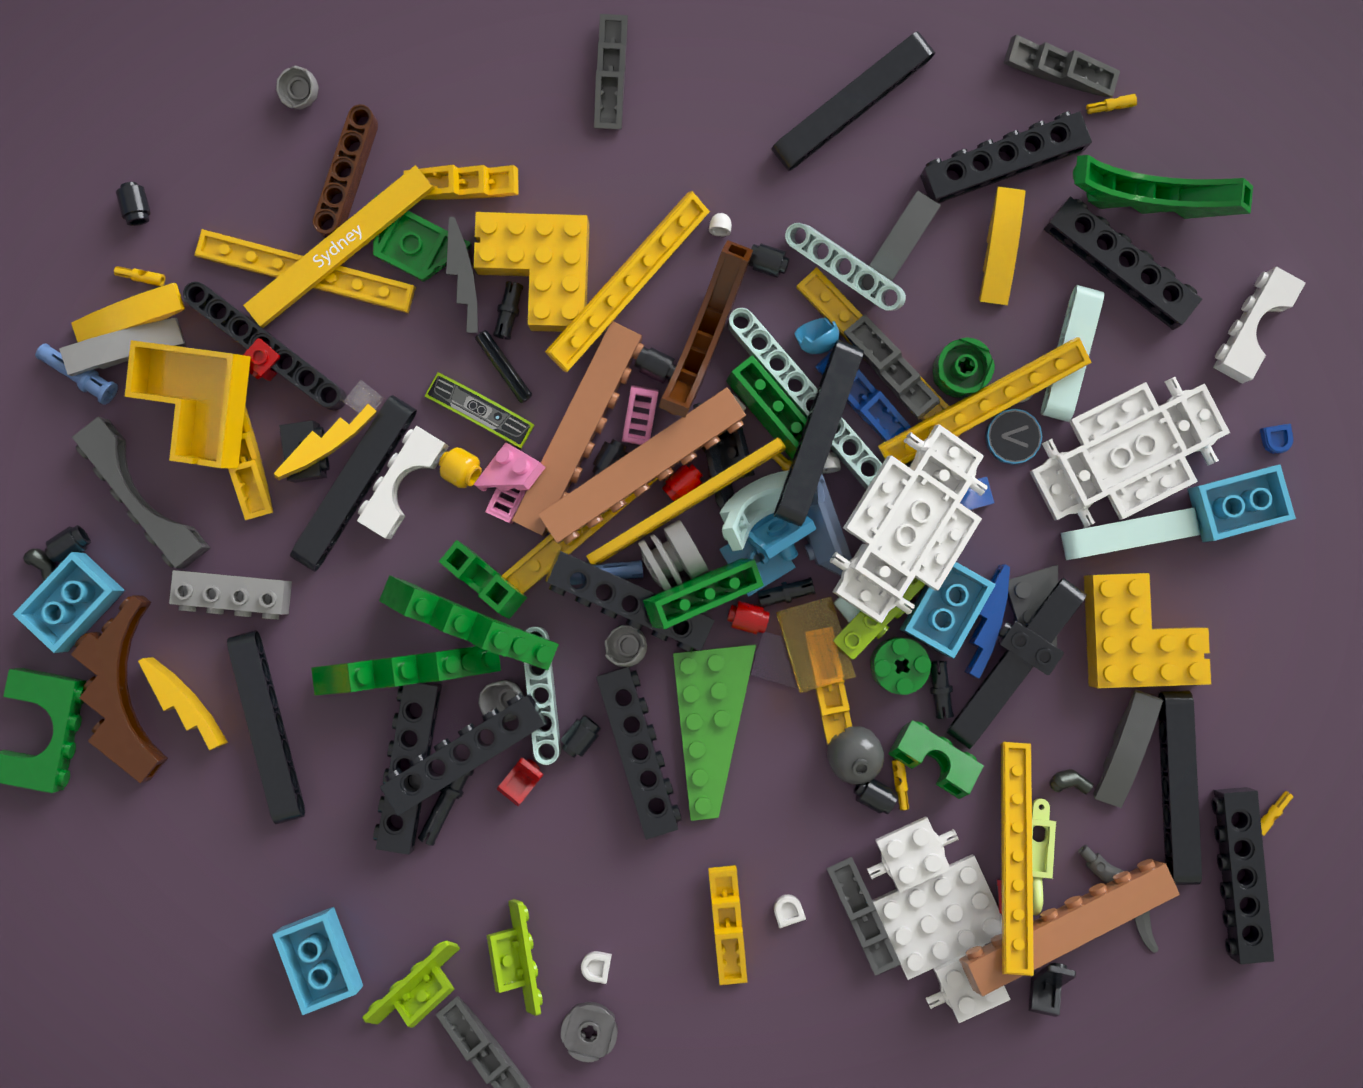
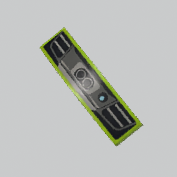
M437 372L425 394L426 398L483 427L520 449L523 448L535 426L514 412Z

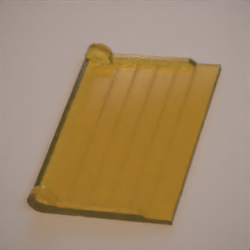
M831 597L776 612L800 693L856 677L850 657L833 642V639L842 630Z

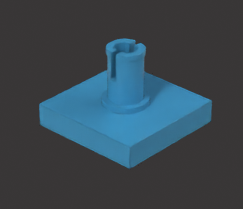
M774 513L759 520L753 526L747 541L768 559L780 553L782 559L790 561L798 555L794 543L815 531L816 527L813 520L808 516L803 525L799 527L774 517Z
M746 541L743 550L732 551L729 544L719 549L728 564L741 558L755 559L764 586L746 593L748 597L796 568L792 560L785 561L780 553L768 559L749 541Z

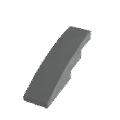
M600 14L594 128L622 129L628 15Z
M1019 35L1011 37L1004 64L1030 75L1107 98L1113 97L1120 74L1119 70L1076 50L1068 53L1045 42L1038 45Z
M917 190L869 266L892 281L941 205ZM870 274L866 275L862 280L865 290H870L874 286V278Z
M449 217L446 274L458 276L456 303L468 305L466 332L478 333L477 298L473 271L455 217Z
M863 315L844 331V335L853 346L864 350L862 356L864 360L918 421L940 403V399L921 380V375L902 357V352L866 315Z
M1138 690L1134 691L1113 735L1114 743L1103 764L1104 772L1093 793L1096 800L1122 808L1152 736L1163 702L1161 698Z
M850 857L826 868L875 976L901 965L853 858Z
M459 996L435 1014L466 1061L473 1063L486 1084H491L493 1088H531L497 1040Z

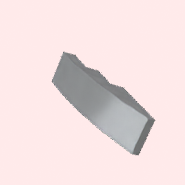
M171 318L111 332L59 348L67 374L73 377L96 368L106 369L129 361L131 340L179 347L186 343L178 319Z

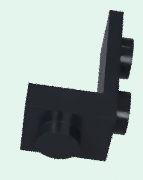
M1013 619L1011 624L1006 621L999 631L998 636L1001 638L998 642L1001 646L1046 675L1051 674L1064 655L1062 650L1035 634L1015 619Z
M1050 963V965L1032 976L1028 1011L1053 1017L1059 1016L1061 987L1076 977V971L1067 969V966L1061 963Z

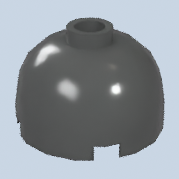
M861 726L848 727L844 729L845 732L840 733L838 736L837 734L833 736L827 747V759L832 771L840 780L849 784H864L872 781L880 773L884 765V750L880 740L871 730Z

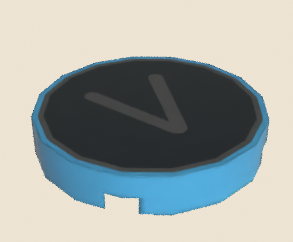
M1005 410L995 416L987 426L985 435L987 448L1002 463L1011 465L1024 463L1034 457L1041 446V426L1034 416L1024 410Z

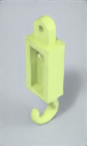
M1037 798L1032 802V837L1035 826H1043L1045 828V839L1043 841L1036 842L1032 838L1033 916L1039 915L1043 907L1042 878L1053 879L1056 821L1049 820L1050 805L1048 801L1042 798Z

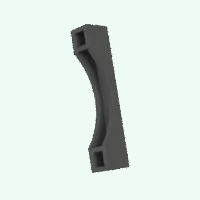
M98 416L72 436L77 443L75 448L78 453L85 459L89 458L95 466L92 468L94 473L102 481L106 480L111 486L110 493L120 503L123 502L129 509L127 511L128 516L136 524H141L146 531L144 536L152 545H157L163 552L161 557L168 566L185 569L210 549L209 545L193 526L180 524L166 518L154 510L142 498L128 470L126 440L109 419Z

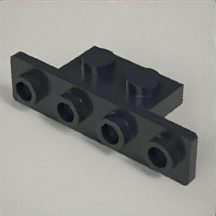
M703 403L694 404L693 408L695 409ZM742 427L732 434L728 430L718 436L721 441L710 449L706 450L704 446L702 447L708 461V474L710 478L715 477L750 455ZM754 469L735 481L754 476ZM732 483L715 493V501L720 510L734 495Z

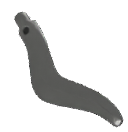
M1087 845L1082 846L1078 851L1087 861L1086 866L1106 883L1114 880V875L1123 872V870L1109 864L1099 853L1095 854ZM1147 911L1134 918L1142 941L1149 950L1156 953L1158 946L1152 934L1150 911Z

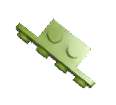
M914 577L903 598L910 601L925 584ZM895 606L888 612L884 621L878 623L860 611L833 639V642L851 659H855L875 637L879 639L890 628L887 624L894 617L898 619L905 612Z
M513 899L508 901L513 928L486 935L495 991L501 993L522 987L526 1011L537 1016L541 1014L540 1006L543 1003V999L536 984L538 969L535 961L532 959L533 939L528 932L526 923L529 920V913L522 901Z
M444 941L434 946L431 954L424 961L416 963L403 980L397 981L390 987V992L370 1005L369 1011L362 1017L365 1023L379 1024L396 1008L406 1025L412 1028L415 1027L455 990L440 967L460 950L458 944Z

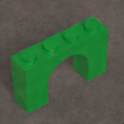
M26 668L9 669L3 697L33 702L43 707L51 717L53 736L48 747L39 755L1 750L0 783L49 793L64 790V787L67 786L70 780L69 763L76 751V743H74L75 734L82 722L80 710L84 701L80 699V696L85 691L83 687L87 680Z

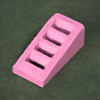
M635 385L631 386L622 442L642 445L651 438L659 390ZM635 395L652 398L651 403L635 400ZM633 407L650 409L649 414L633 411ZM631 418L648 420L647 425L633 423ZM629 430L646 431L645 436L630 434Z
M496 488L485 512L513 524L514 521L512 519L527 490H520L519 493H516L512 490L500 491ZM505 493L516 498L515 502L512 503L501 498L502 494ZM500 503L511 508L509 513L496 508L497 504Z

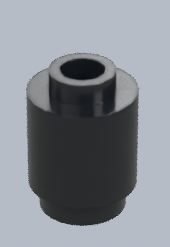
M136 182L121 184L120 188L116 190V196L122 218L130 226L148 223L151 212L144 187L137 185Z
M762 243L760 246L753 244L751 248L753 253L748 266L753 267L752 270L776 278L779 277L780 273L785 274L790 258L785 257L786 251Z
M643 347L634 367L640 369V373L664 383L666 379L670 381L676 365H674L675 358L652 347L650 349Z
M614 439L610 443L605 441L593 462L595 466L592 472L599 474L628 453L625 452L627 446Z
M69 526L46 541L47 548L45 553L54 563L57 561L62 563L71 552L82 553L85 551L91 540L81 526Z
M583 715L581 719L577 718L561 738V741L564 743L562 749L574 758L577 755L583 757L599 737L598 732L601 727L586 715Z
M875 779L864 784H856L854 788L856 801L879 814L882 812L889 814L896 804L898 795L893 792V789Z

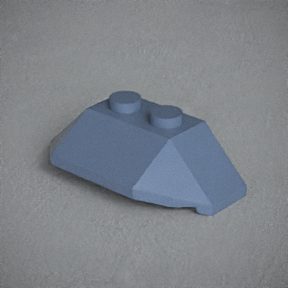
M821 474L807 514L813 520L816 530L806 536L808 544L804 546L810 561L814 560L816 565L841 576L843 570L830 563V559L834 558L832 555L838 552L847 560H851L852 557L823 474Z

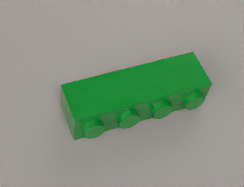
M752 355L730 373L726 382L774 439L779 438L782 440L786 447L784 451L793 460L807 419Z
M741 558L645 599L643 603L652 627L667 629L764 586L755 559Z

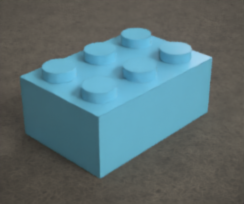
M1280 464L1187 489L1192 508L1195 507L1202 542L1216 541L1296 519Z
M71 552L13 615L53 653L68 652L75 645L76 641L95 624L125 590L86 553Z
M955 562L938 591L931 589L927 585L924 586L914 603V609H911L912 612L907 616L900 630L949 658H955L996 584Z
M334 907L282 926L272 934L302 1015L356 995L363 987L361 977Z

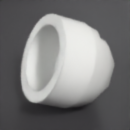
M717 213L710 221L709 232L721 237L730 235L732 226L730 218L724 213Z
M830 452L828 454L822 474L841 470L840 460L835 453Z

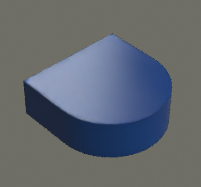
M1291 424L1260 429L1262 444L1268 452L1279 454L1291 448L1293 444Z

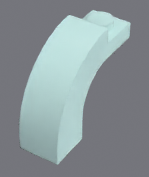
M789 470L767 475L748 484L735 493L720 511L724 522L722 533L732 551L743 550L753 526L765 516L774 513Z

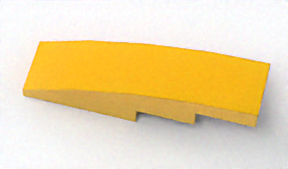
M455 165L419 169L434 187V190L423 199H475L518 195V168L514 165L488 168L485 165L460 168Z
M997 186L986 241L988 246L983 266L984 276L979 296L980 302L1008 305L1019 245L1025 190Z
M171 283L116 302L71 322L77 342H81L111 332L165 320L185 310L177 283Z
M367 404L350 424L340 417L322 438L312 431L274 472V476L281 480L307 469L329 456L356 436L376 416L377 411Z
M245 406L238 468H228L244 518L248 520L273 513L261 456Z
M833 627L805 632L827 745H829L833 736L836 734L838 736L840 733L845 732V728L852 727L837 645L833 642L835 638Z
M153 657L142 658L138 661L163 711L175 708L186 731L198 727L209 750L219 748L228 743L213 716L199 698L172 671Z
M736 865L708 868L719 984L748 983Z

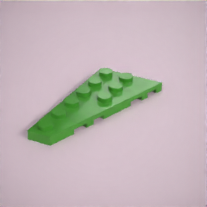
M756 644L692 651V653L689 651L673 653L691 821L719 818Z

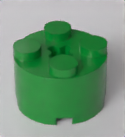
M969 337L960 338L949 343L939 352L934 360L933 381L935 385L945 394L955 398H966L983 389L990 382L995 369L994 360L988 347L983 342ZM961 363L965 364V370H967V372H961V368L959 367Z
M896 637L884 640L877 645L871 655L870 668L874 681L881 688L894 694L908 695L916 692L926 683L930 674L931 661L927 652L919 643L911 639ZM896 660L905 661L903 663L905 667L903 671H895L897 669V666L894 664Z

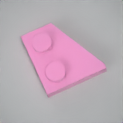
M505 442L475 481L474 485L481 491H486L488 487H496L500 491H507L513 488L529 490L546 467L536 459Z

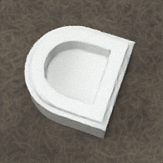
M782 895L776 900L774 913L779 928L806 920L801 903L795 896Z
M598 951L588 953L583 958L581 964L583 976L589 981L606 984L612 954Z

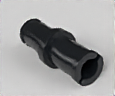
M507 281L505 284L502 303L497 308L499 315L495 331L493 332L495 337L500 339L505 337V340L511 339L515 317L519 316L520 312L517 308L523 290V285L513 282V285H511V281Z
M811 577L789 584L782 582L781 586L757 591L761 607L763 608L785 601L787 604L792 603L793 599L816 594Z
M937 661L931 662L930 671L933 687L930 688V693L934 694L936 719H943V707H945L946 718H952L954 713L950 693L953 692V687L949 685L947 661H939L940 673L938 672Z

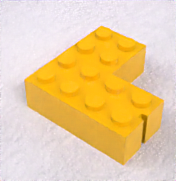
M476 212L475 238L477 242L474 244V269L477 274L529 276L528 326L530 330L563 332L587 305L588 216Z
M131 340L125 397L175 404L169 461L216 468H238L251 356Z
M1149 573L1084 576V592L1087 594L1085 598L1088 683L1090 687L1119 688L1211 684L1210 659L1204 658V653H1210L1209 629L1202 627L1152 629Z

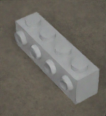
M173 570L169 604L179 605L178 610L196 612V607H207L206 613L224 614V609L234 610V616L251 617L252 612L262 613V618L279 620V615L289 614L292 581Z

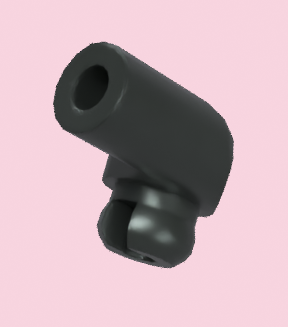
M30 549L23 556L24 562L27 565H32L41 570L43 582L56 569L55 563L41 549Z
M1072 769L1055 773L1049 782L1051 789L1055 792H1061L1063 789L1074 786L1086 795L1093 787L1092 782Z

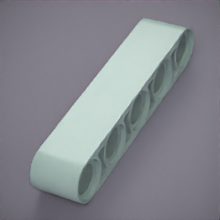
M794 223L787 228L785 239L792 248L884 310H898L904 305L906 295L901 287L811 226ZM799 229H804L806 238L803 243L798 244L795 240V234ZM822 244H826L829 249V253L824 259H820L817 254L818 247ZM848 259L851 262V270L848 274L844 275L840 271V263ZM870 274L874 278V286L870 290H865L862 280L866 275ZM889 290H894L897 294V301L892 306L885 302V295Z
M1079 285L1074 287L1057 347L1079 337L1089 356L1104 300V292ZM1086 366L1046 388L1041 415L1066 422L1071 420Z
M1194 507L1060 534L1066 560L1197 536L1200 535Z
M531 627L526 630L529 633L537 631L543 638L550 640L548 632L541 627ZM524 662L527 695L531 694L542 714L549 717L552 722L549 730L539 728L531 733L535 759L543 765H549L555 762L561 753L552 662L549 670H545L542 675L535 674L532 671V665ZM539 687L545 688L549 694L548 700L544 703L537 701L534 696L535 690ZM546 743L554 747L555 754L553 757L546 758L541 754L540 747L542 744Z

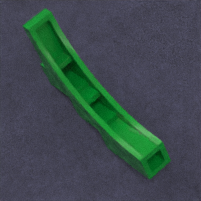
M1089 155L1077 156V164L1073 169L1074 184L1084 190L1088 202L1099 209L1131 206L1141 214L1174 211L1184 219L1251 214L1253 185L1245 178L1181 179L1152 176L1116 168L1100 162Z
M389 575L379 599L381 603L400 614L427 623L441 632L467 640L481 649L545 670H549L559 645L554 641L473 611L413 583Z
M474 646L312 667L311 670L314 695H326L450 680L501 671L498 654Z

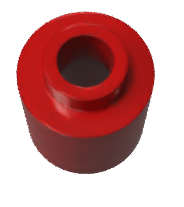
M693 464L689 467L682 465L665 481L666 485L662 489L673 501H676L702 485L703 483L699 479L703 475Z
M738 601L736 606H730L727 621L731 622V628L756 635L758 632L764 634L770 612L764 611L763 607Z

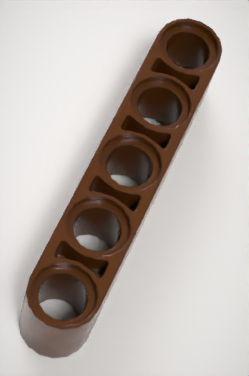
M362 104L353 106L348 112L313 216V226L323 238L329 236L348 220L378 130V122L369 107ZM369 117L365 125H357L360 118ZM355 142L360 143V147L356 151H349L351 144ZM351 168V173L348 177H340L342 170ZM343 194V198L339 203H331L333 196ZM327 220H334L332 228L323 230V225Z

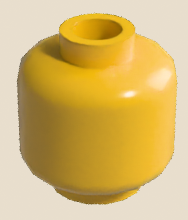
M456 447L449 452L446 451L439 460L440 476L458 488L473 486L482 472L479 459L462 448Z

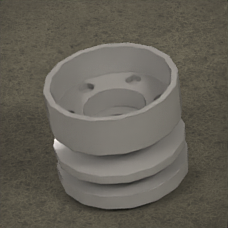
M680 519L664 528L667 541L663 544L654 534L650 537L656 548L650 550L645 540L638 543L641 548L643 562L655 583L665 591L671 589L667 581L671 577H674L678 585L682 584L679 573L683 570L691 579L709 571Z

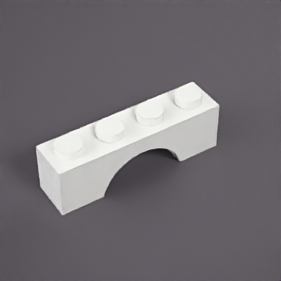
M1278 267L1262 272L1254 284L1257 289L1253 296L1250 295L1242 305L1241 310L1244 312L1240 320L1237 319L1228 331V334L1231 335L1229 340L1218 349L1215 358L1218 360L1213 368L1240 383L1253 380L1266 356L1260 348L1256 336L1259 320L1266 312H1283L1293 307L1305 282Z
M418 426L406 433L402 441L404 444L399 454L395 453L391 457L387 465L389 467L388 472L384 477H379L373 486V491L375 492L370 501L365 500L358 511L360 517L357 521L386 539H392L405 518L397 499L398 488L403 478L417 469H435L440 457L449 447L446 443Z

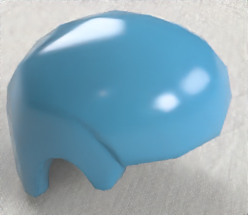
M826 317L819 318L797 328L795 336L801 349L809 354H823L830 351L839 339V329L835 321L832 322V325Z

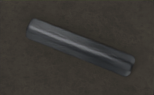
M487 330L480 332L475 337V340L518 401L523 403L529 400L532 393Z

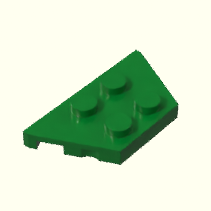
M407 211L375 237L373 241V255L425 282L447 266L448 231ZM464 239L468 251L472 244Z

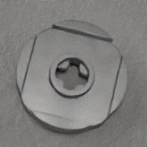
M595 1002L576 1004L563 1020L561 1027L562 1042H564L565 1047L568 1049V1053L579 1061L594 1062L599 1060V1058L612 1051L617 1040L618 1028L615 1016L612 1011ZM588 1025L594 1026V1030L597 1031V1035H592L591 1039L585 1038V1032L581 1031L582 1028H587Z

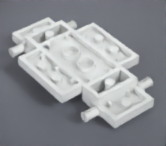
M1173 377L1164 382L1172 397L1166 403L1158 406L1149 386L1145 382L1069 420L1081 446L1069 452L1059 453L1053 439L1042 443L1049 459L1043 465L1029 472L1054 521L1068 514L1078 513L1084 528L1095 523L1088 507L1108 496L1119 520H1122L1198 482L1185 456L1201 451L1207 466L1219 461L1211 446L1219 438L1230 433L1206 385L1202 384L1192 390L1182 391L1176 377Z
M940 424L934 426L928 438L924 441L916 437L912 432L906 436L907 438L904 439V443L917 450L915 459L910 467L892 455L887 456L843 529L865 544L860 546L851 560H847L838 552H835L832 555L834 558L830 559V563L843 570L841 579L834 588L833 593L878 623H882L888 612L895 606L907 615L912 612L911 609H914L915 605L903 598V595L914 577L931 589L938 591L982 520L981 517L960 504L969 488L980 496L987 489V485L975 478L977 467L984 456Z
M925 816L875 839L881 852L882 862L867 868L871 879L887 872L897 889L872 901L898 956L906 978L909 980L933 969L940 984V992L926 997L930 1009L946 1002L952 1008L957 1021L961 1023L1010 1000L1005 986L983 997L973 991L959 961L960 958L966 955L967 950L976 946L983 947L991 942V938L1002 934V915L999 913V908L973 854L948 864L944 846L959 840L955 830L952 829L938 836Z

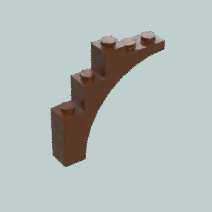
M727 240L721 251L689 338L659 404V408L666 410L672 415H679L685 418L702 386L709 363L736 300L753 253L752 249Z
M133 595L132 597H127L120 604L119 610L121 611L117 616L104 624L101 629L102 634L100 632L83 634L76 641L75 647L77 648L71 655L97 675L86 682L83 687L85 691L80 696L82 701L105 718V720H100L93 727L91 732L94 734L88 742L136 781L143 783L151 780L168 758L151 742L141 727L130 699L127 683V662L131 641L140 619L152 603L143 595Z

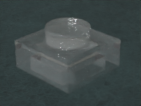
M360 380L344 402L360 413L367 404L376 409L384 397Z

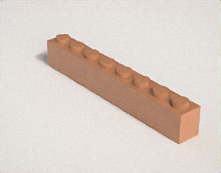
M614 321L610 323L541 461V464L546 468L531 488L526 491L512 521L544 537L547 532L550 533L538 514L568 495L567 491L571 483L576 484L583 471L580 465L584 457L589 459L595 447L592 441L596 433H602L608 419L604 418L608 408L614 409L620 394L616 392L621 383L624 385L627 383L632 373V369L629 366L633 358L637 360L639 353L645 346L641 344L642 335Z
M726 387L689 412L685 418H680L538 515L558 544L564 541L567 545L580 536L577 531L586 525L591 529L603 521L602 514L610 509L613 513L627 504L626 498L632 494L638 497L649 490L650 486L648 483L656 478L659 481L664 480L674 473L672 467L680 462L684 466L697 457L695 453L703 446L708 450L721 441L718 436L728 430L732 434L744 425L742 420L745 419L746 414L728 387Z
M1153 859L1143 860L1137 864L1138 868L1130 872L1123 871L1114 875V880L1107 884L1100 883L1092 886L1089 889V893L1081 897L1074 896L1064 902L1065 905L1060 908H1051L1043 911L1040 914V918L1033 921L1034 970L1180 895L1166 863ZM1002 934L991 938V943L983 947L976 946L967 950L966 955L959 959L973 991L982 997L1023 976L1002 974Z

